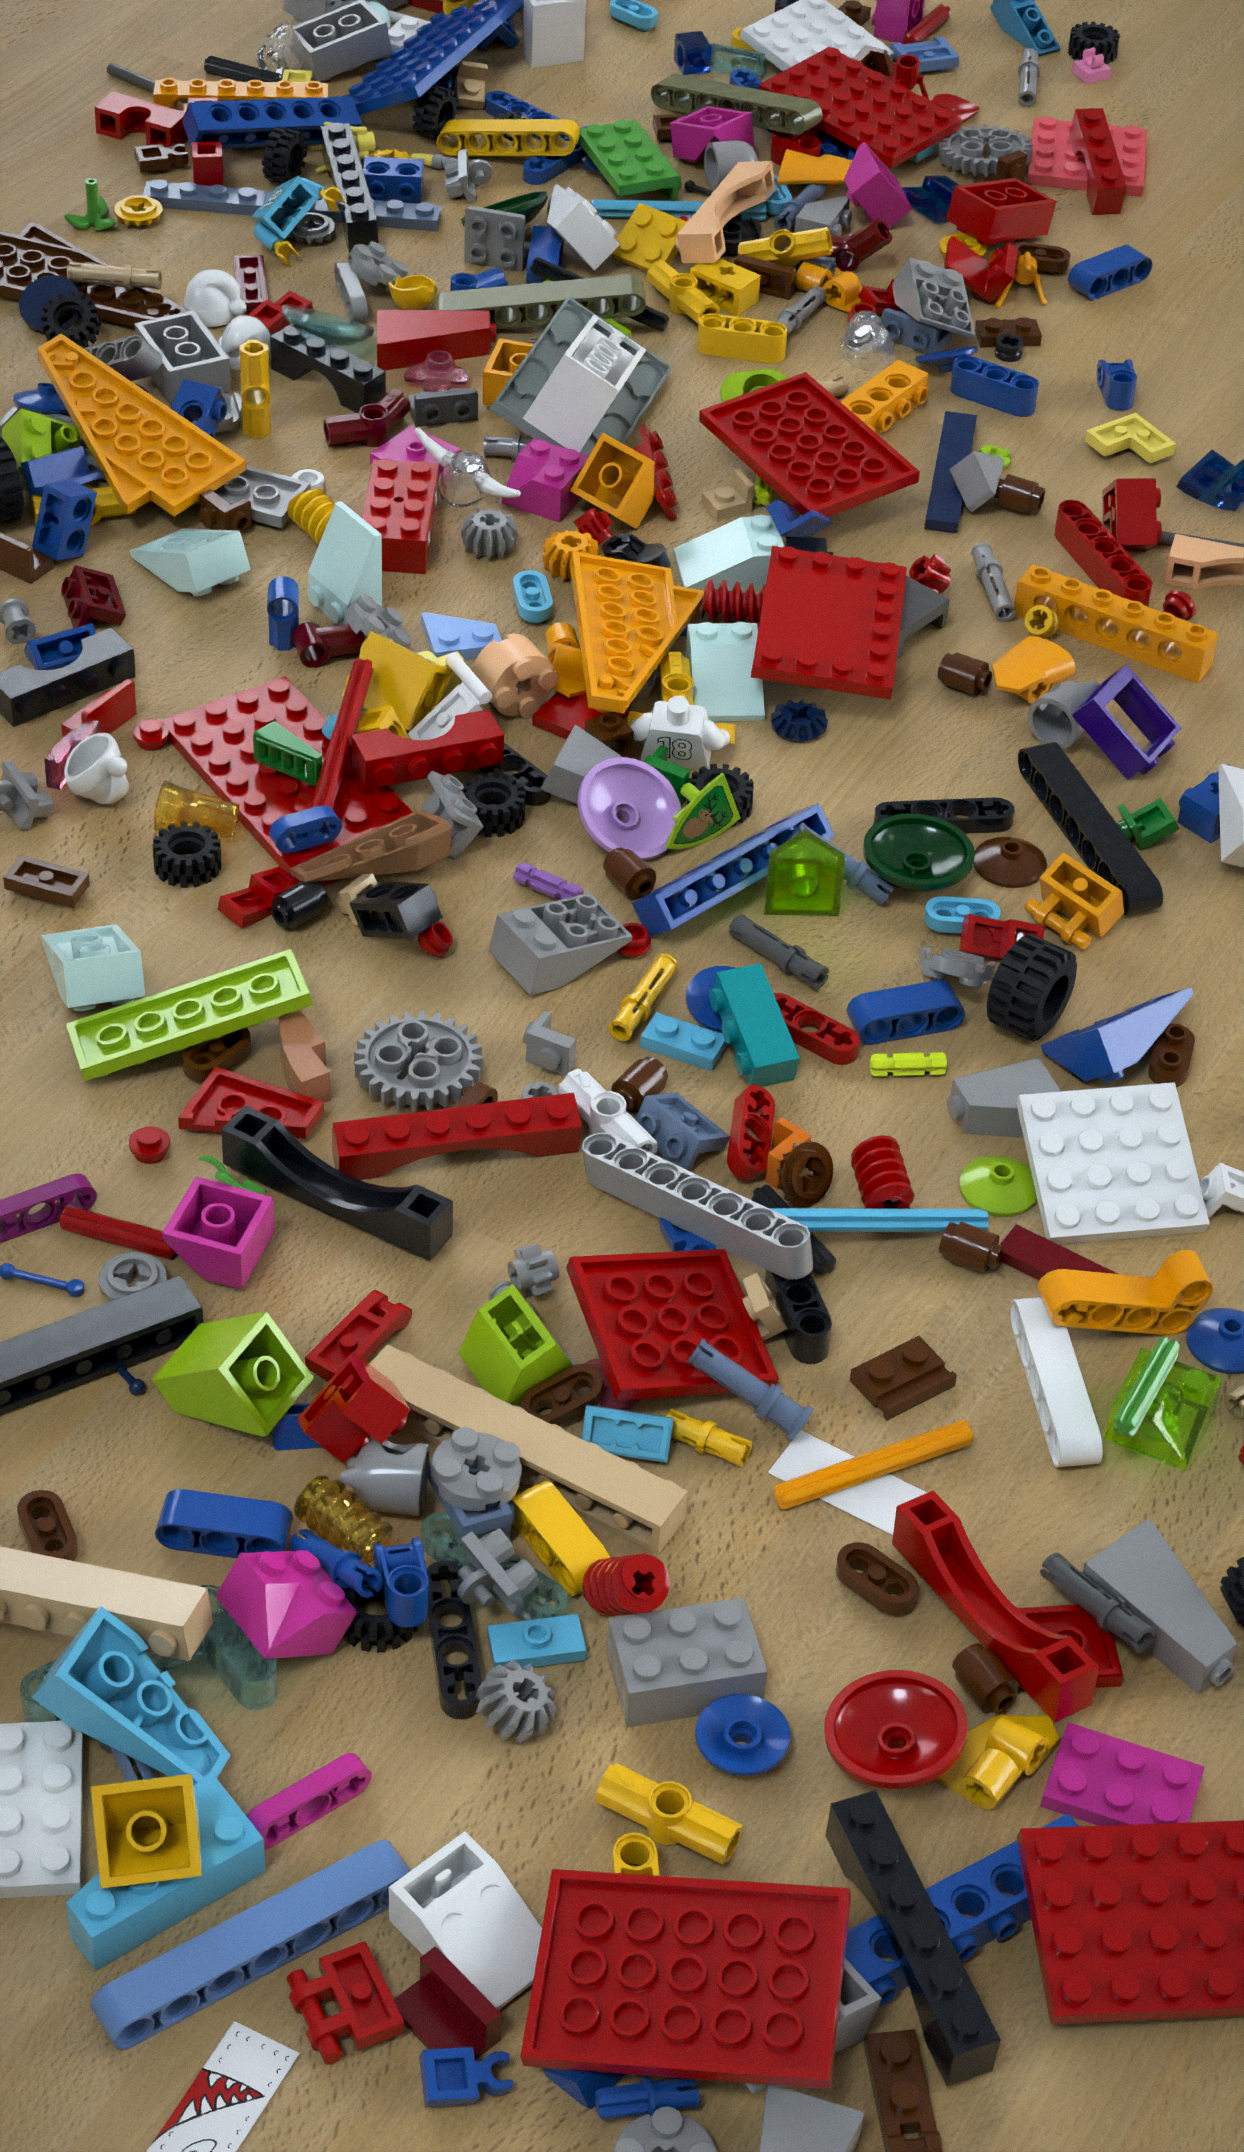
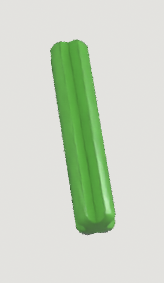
M1167 1336L1158 1339L1114 1418L1113 1429L1116 1433H1122L1126 1437H1131L1137 1432L1179 1356L1180 1344L1176 1340H1170Z

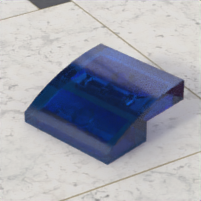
M945 175L925 176L922 187H902L912 208L935 223L949 222L946 218L954 187L958 186V183Z
M1212 449L1181 477L1176 487L1201 502L1216 508L1236 511L1244 504V459L1234 466Z

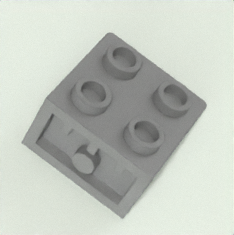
M467 206L465 209L464 262L523 272L528 261L530 243L525 242V216Z

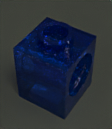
M703 32L675 34L674 61L683 75L709 73L712 46Z

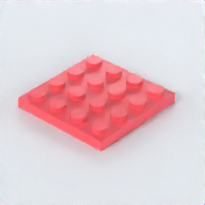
M1052 117L1034 118L1031 139L1033 149L1027 175L1028 185L1087 191L1084 155H1074L1069 138L1072 120L1062 121ZM1108 123L1127 186L1125 195L1142 197L1147 130L1137 126H1112Z

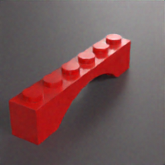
M573 1092L333 1122L332 1154L335 1169L353 1178L365 1180L379 1178L396 1168L416 1160L460 1150L505 1149L527 1153L536 1157L576 1153L579 1149L582 1125Z
M934 1490L896 1506L892 1545L981 1643L996 1654L1022 1688L1055 1723L1091 1706L1099 1666L1071 1636L1056 1634L1040 1627L1021 1613L1007 1599L979 1560L960 1518Z

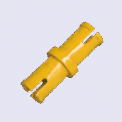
M674 1408L670 1409V1412L666 1415V1417L674 1418L671 1438L695 1447L697 1453L701 1455L709 1453L739 1467H743L744 1462L747 1461L752 1448L751 1440L718 1428V1423L707 1420L704 1422L699 1419L697 1420Z

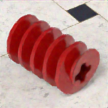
M708 579L704 590L702 619L707 612L710 623H715L719 614L722 616L723 623H729L732 616H735L736 622H744L746 617H748L749 623H758L766 585H763L759 594H756L753 583H749L745 592H742L740 582H736L732 590L728 591L726 580H722L719 588L715 589L713 580Z
M880 1135L866 1139L855 1147L851 1154V1166L854 1170V1176L858 1183V1189L865 1209H910L909 1206L914 1200V1192L910 1186L911 1182L903 1163L904 1159L900 1152L899 1144L891 1136Z
M645 1553L599 1559L588 1567L582 1582L584 1598L589 1606L599 1614L607 1616L651 1612L661 1606L668 1595L670 1587L669 1573L664 1563L657 1557Z

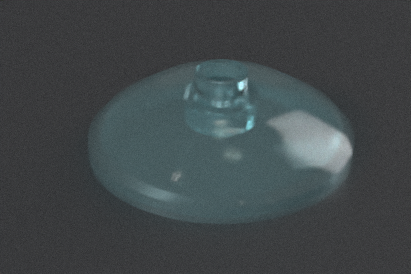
M282 305L281 313L289 324L299 326L301 329L336 346H349L370 338L374 332L373 327L345 317L299 306Z

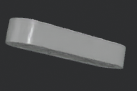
M351 261L335 262V282L350 322L367 321L368 307L366 297L357 274L350 266Z

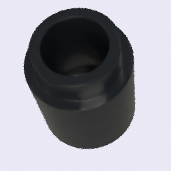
M301 881L272 899V917L279 926L285 927L288 930H294L323 912L324 907L328 905L329 901L327 892L318 881Z

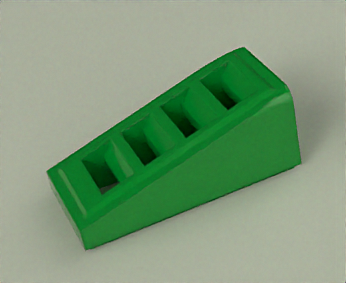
M275 721L254 732L253 750L256 761L311 785H317L323 766L322 755Z

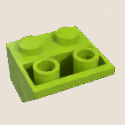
M23 408L2 427V438L10 447L15 457L22 479L23 490L27 492L28 489L21 462L80 446V432L76 426Z
M511 1284L477 1310L458 1351V1354L481 1387L489 1392L490 1395L513 1406L521 1404L523 1395L531 1387L573 1365L514 1284Z

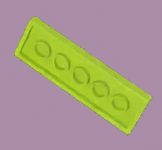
M292 949L67 1023L66 1026L84 1081H88L94 1078L105 1077L112 1072L133 1065L146 1063L151 1059L172 1052L182 1051L187 1047L210 1039L221 1038L225 1034L249 1026H257L264 1021L285 1014L295 1013L300 1009L312 1006L313 1002Z

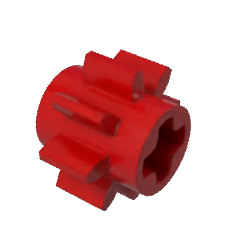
M593 507L573 521L581 534L590 533L591 538L596 540L598 545L613 535L608 527L614 522L605 510L598 514Z
M933 554L931 559L923 555L912 564L909 576L941 594L950 584L951 576L949 573L951 568L945 565L946 560L936 554Z

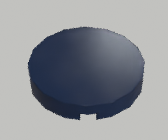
M48 275L36 279L26 287L20 297L19 309L24 322L31 330L44 332L40 315L44 313L42 309L44 303L50 306L48 299L51 296L57 300L59 299L58 292L62 291L64 296H68V290H73L77 297L78 288L71 280L62 276ZM78 314L64 316L60 320L59 326L67 330L75 324Z

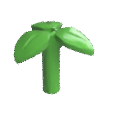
M94 178L86 179L87 214L84 217L65 214L64 218L71 225L82 229H87L94 225V229L97 231L117 224L114 219H106L109 211L103 197H98L97 180Z

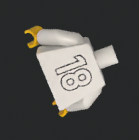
M674 696L668 702H655L652 713L629 711L627 724L634 731L633 739L636 741L644 740L641 754L642 762H644L648 755L652 756L662 745L668 748V762L689 769L699 770L703 766L708 769L711 751L720 750L728 743L735 744V724H715L713 721L708 720L707 711L704 707L689 705L688 700L682 696Z

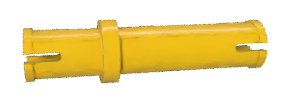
M666 953L658 954L654 959V963L641 978L632 994H628L623 998L620 1004V1011L608 1026V1031L614 1039L622 1042L628 1041L639 1023L647 1020L651 1013L652 1004L662 992L670 977L678 969V963L671 955ZM654 981V985L649 989V985ZM643 994H646L645 998L641 1000ZM636 1005H638V1008L633 1013L632 1010Z

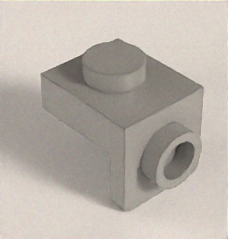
M543 1011L535 1022L531 1021L525 1029L523 1043L526 1044V1062L566 1076L567 1073L575 1068L576 1039L551 1030L552 1013Z

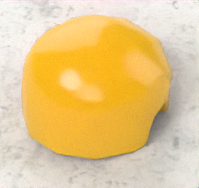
M411 275L405 278L397 276L394 286L391 281L388 282L391 298L395 305L402 310H423L433 302L434 297L437 295L435 281L425 275Z

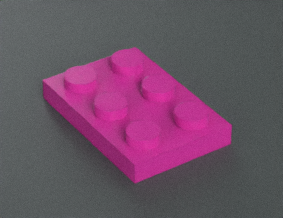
M1068 1722L1040 1806L1065 1815L1069 1813L1071 1817L1098 1826L1189 1822L1205 1766Z

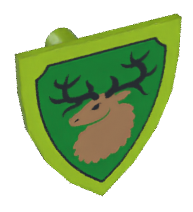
M723 773L708 783L701 791L691 783L683 785L680 792L690 803L672 816L675 825L665 847L667 849H686L699 846L714 839L741 819Z

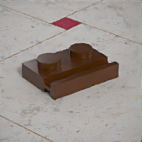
M920 1336L851 1369L850 1382L874 1408L879 1407L884 1412L883 1417L886 1421L955 1387L957 1374L954 1371L949 1372L945 1368V1362Z

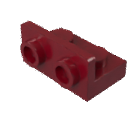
M75 565L70 577L64 579L61 595L64 597L67 614L71 619L73 628L86 625L89 618L99 623H112L121 626L126 613L113 575Z

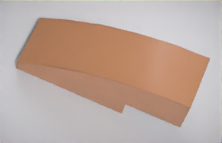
M301 1010L279 1016L280 1061L289 1090L323 1101L324 1103L330 1101V1071L326 1067L325 1041Z

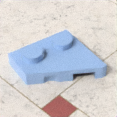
M427 612L421 613V625L431 652L437 658L457 651L464 660L476 659L487 644L493 640H496L498 643L502 641L497 626L494 623Z

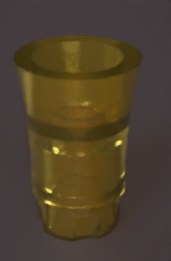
M165 780L161 786L156 803L154 831H160L162 828L168 831V825L173 823L178 828L181 827L180 822L187 821V826H192L193 822L200 823V829L207 825L211 827V832L216 831L219 837L232 839L239 819V804L223 801V798L192 791Z

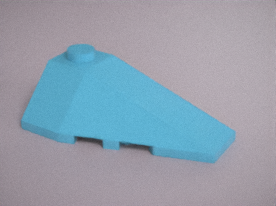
M100 1606L53 1664L32 1698L72 1728L168 1776L192 1774L194 1785L210 1771L217 1778L231 1756L197 1710L188 1709L172 1688L176 1683L168 1672L165 1671L161 1674L145 1653L149 1647L140 1635Z

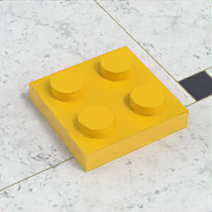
M638 203L617 238L620 245L611 254V257L644 272H647L654 262L664 260L670 265L678 252L676 249V236L687 221Z

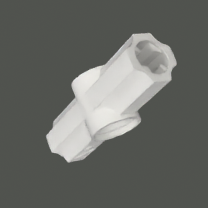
M578 1068L567 1073L566 1078L559 1084L558 1094L574 1092L579 1116L589 1125V1135L609 1133L652 1154L657 1152L658 1142L626 1111V1100L623 1096L616 1092L606 1091L587 1071L582 1072Z

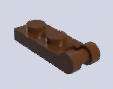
M915 2029L865 2034L863 2045L885 2152H943ZM918 2133L919 2138L904 2139L902 2134Z

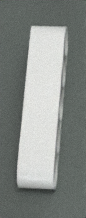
M1041 1297L1013 1299L1010 1307L1011 1326L1054 1466L1059 1468L1100 1464L1103 1454L1101 1434L1067 1327L1057 1326L1052 1322Z

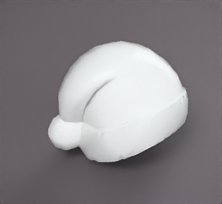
M217 269L203 270L197 273L187 285L184 308L188 311L194 310L206 327H218L229 324L233 318L243 315L247 311L245 301L240 298V285L233 276L225 271Z
M240 315L233 318L218 342L230 358V371L240 372L239 346L246 343L247 340H259L264 344H268L269 358L271 357V334L260 320L252 316Z
M93 734L79 742L72 749L64 769L65 781L73 794L89 798L100 804L115 803L122 799L129 791V783L125 775L127 761L120 757L121 752L117 742L110 734Z

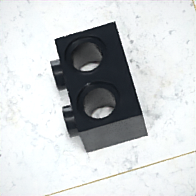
M381 881L349 903L362 936L411 940L443 918L435 893L432 891L430 884Z

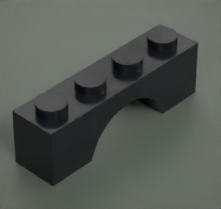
M290 324L270 336L272 370L294 381L312 370L318 371L332 384L340 404L347 409L359 413L361 407L367 404H376L386 394V371L301 329L299 326Z
M112 628L81 639L82 652L73 663L65 667L53 670H35L19 664L0 672V714L15 727L120 684L126 679H132L136 677L134 648Z

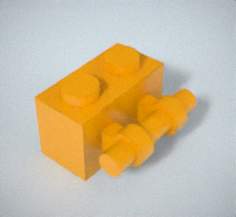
M1064 852L1039 877L1041 895L1044 902L1040 903L1035 898H1030L1024 907L1025 911L1034 916L1033 920L1036 923L1045 927L1049 926L1060 934L1061 940L1069 945L1075 944L1083 950L1088 948L1092 941V937L1083 932V929L1101 939L1124 914L1122 891ZM1059 911L1068 918H1070L1069 922L1060 915H1058L1056 912Z

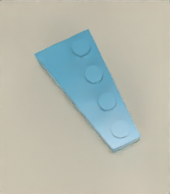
M211 1771L194 1785L200 1827L202 1876L101 1889L98 1873L66 1902L70 1937L95 1971L265 1872L264 1838Z

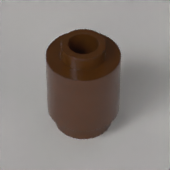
M1008 474L1005 480H999L994 497L998 499V505L1028 515L1031 512L1038 514L1044 501L1046 489L1039 487L1037 482Z
M947 653L939 665L938 679L944 681V684L948 687L978 696L981 691H986L989 688L992 672L989 671V664L987 662L960 653H954L953 655Z
M616 848L606 856L603 863L606 877L628 898L637 900L652 892L656 882V872L635 852L630 849Z
M653 1057L639 1059L612 1084L611 1090L624 1097L626 1100V1111L638 1113L645 1096L657 1095L665 1088L668 1073L664 1065Z
M950 1222L943 1233L939 1253L947 1255L948 1261L986 1274L989 1268L996 1269L1003 1255L1004 1246L999 1244L1000 1237L997 1234L965 1222H960L959 1225Z
M976 1643L966 1647L956 1656L952 1664V1668L956 1672L955 1679L983 1713H1002L1014 1704L1017 1699L1016 1693L1019 1688V1682L991 1649L984 1648L981 1644Z

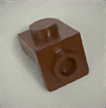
M865 45L852 58L886 76H890L893 73L887 50Z
M1018 150L999 157L996 175L991 173L988 177L984 176V182L1011 178L1024 182L1027 154Z
M209 489L200 493V522L211 530H233L242 533L251 528V502L245 498L236 503L229 504Z

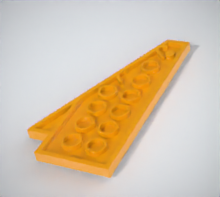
M63 334L54 337L37 348L38 359L100 470H103L104 477L120 506L127 515L151 500L175 517L200 500V493L209 489L215 491L246 471V460Z
M572 551L569 564L588 708H594L603 713H624L702 606L704 591L675 586L671 568Z

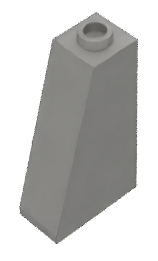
M1144 1520L1085 1563L1083 1570L1085 1575L1115 1599L1116 1597L1122 1598L1129 1604L1130 1611L1155 1629L1156 1635L1152 1636L1154 1641L1146 1650L1198 1695L1213 1684L1216 1686L1222 1685L1231 1676L1235 1668L1232 1662L1237 1642L1150 1520Z

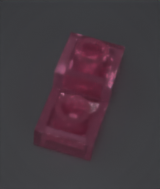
M91 720L82 724L64 736L44 758L46 785L48 788L61 790L66 782L64 774L65 764L72 749L83 739L100 733L99 721Z

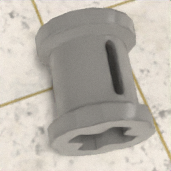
M11 598L0 604V622L5 625L4 629L7 640L14 644L26 643L36 633L34 622L28 617L29 609L27 604L18 598Z

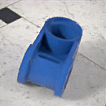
M1126 359L1124 363H1106L1105 360H1099L1096 379L1106 406L1118 411L1131 409L1133 407L1137 375L1133 369L1132 360Z
M419 1537L412 1538L409 1544L383 1547L381 1543L373 1544L374 1568L382 1574L383 1583L381 1589L390 1621L401 1627L420 1625L428 1616L429 1577L426 1571L421 1539Z

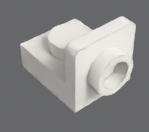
M1219 1163L1209 1175L1204 1176L1200 1181L1208 1218L1222 1204L1232 1210L1244 1212V1172Z

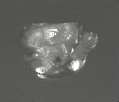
M287 22L280 23L266 36L256 53V62L259 68L280 73L282 76L284 69H303L304 53L302 42L291 24Z
M864 310L853 315L848 330L840 341V352L843 358L859 369L871 372L883 370L894 361L896 351L891 335L884 328L881 319L872 311Z

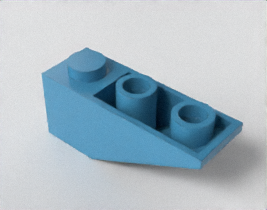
M994 0L990 9L1001 29L1026 49H1035L1039 56L1060 50L1058 42L1034 0Z

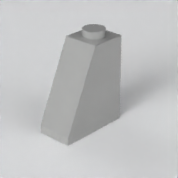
M1036 1058L954 1078L951 1094L947 1098V1109L951 1118L958 1121L965 1134L1024 1138L1016 1105L1018 1096L1023 1094L1061 1092L1041 1060Z

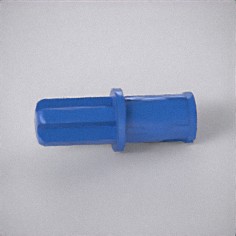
M649 2077L641 2078V2083L600 2088L595 2091L596 2113L600 2119L609 2120L646 2114L652 2116L655 2110L666 2106L677 2110L698 2109L700 2103L699 2089L693 2090L692 2086H697L698 2083L696 2079L688 2078L651 2081Z

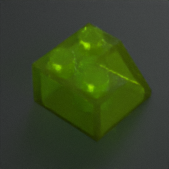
M1141 1347L1111 1405L1104 1439L1186 1471L1215 1413L1223 1378L1175 1361L1137 1432L1131 1437H1126L1122 1433H1116L1113 1429V1424L1117 1412L1152 1352Z

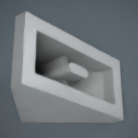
M972 451L950 469L965 505L971 513L996 494L1004 460L1000 456Z

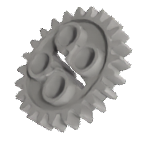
M983 124L982 128H978L975 125H971V129L961 127V131H956L940 140L939 157L940 162H945L946 167L952 166L953 171L962 169V174L973 172V176H976L979 173H983L985 177H988L990 173L996 175L999 157L1018 150L1027 154V167V163L1031 162L1033 143H1031L1030 138H1026V134H1018L1019 130L1009 131V127L998 129V125H994L992 128H988L986 124ZM984 142H988V159L983 157Z
M421 1010L418 1017L412 1018L408 1011H404L403 1019L398 1020L391 1014L389 1015V1024L377 1020L375 1021V1031L365 1029L364 1039L357 1040V1050H354L355 1078H360L361 1089L369 1088L370 1098L381 1095V1105L385 1106L391 1101H395L397 1111H400L405 1104L411 1105L412 1112H417L420 1105H425L428 1111L433 1110L436 1103H439L444 1108H449L450 1098L459 1101L463 1092L468 1087H473V1083L480 1082V1072H483L482 1045L477 1044L476 1034L467 1035L468 1026L466 1024L455 1028L454 1017L443 1022L439 1012L432 1018H426L425 1011Z

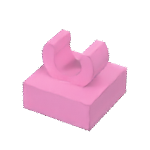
M1095 48L1085 49L1083 59L1073 62L1072 72L1086 84L1110 79L1111 68L1104 63L1103 54L1095 55Z

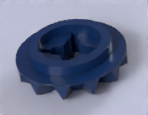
M787 700L785 705H776L775 712L771 713V726L774 731L790 740H812L820 737L827 729L828 719H826L825 710L817 709L816 703L806 704L803 700L799 703H794L791 700Z

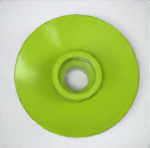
M1006 1156L981 1157L970 1162L961 1172L959 1189L962 1197L974 1209L985 1210L988 1215L997 1217L1017 1216L1030 1210L1038 1201L1031 1168L1014 1158Z

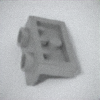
M431 771L427 778L435 792L427 799L421 809L450 822L452 827L450 856L457 859L484 826L476 815L477 808L464 795L462 783L450 774L443 776Z

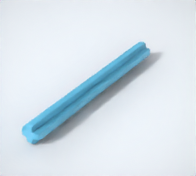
M594 199L591 205L597 210L596 214L601 218H630L638 203H642L654 209L665 211L680 219L682 215L692 217L704 202ZM760 203L740 213L742 214L741 219L750 221V217L757 221H764L767 213L766 204Z
M769 1208L803 1224L808 1228L809 1232H944L950 1222L958 1225L960 1222H965L987 1231L989 1220L987 1211L982 1209Z

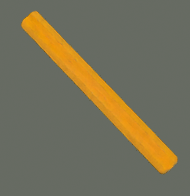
M960 1420L781 1482L774 1486V1499L780 1509L794 1507L968 1446L972 1443L974 1437L973 1430L967 1421Z

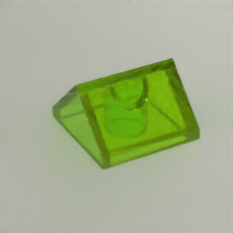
M806 829L771 851L768 861L764 915L839 916L845 854Z

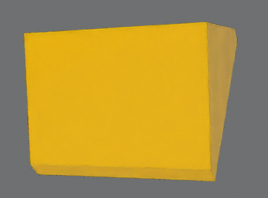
M192 1774L91 1786L101 1889L202 1876L199 1816Z

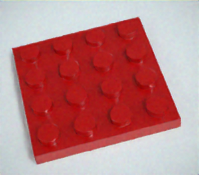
M725 1249L570 1257L566 1270L616 1401L732 1393L692 1364L687 1363L702 1339L768 1386L777 1384L779 1378L758 1327L744 1306L743 1298L745 1296Z

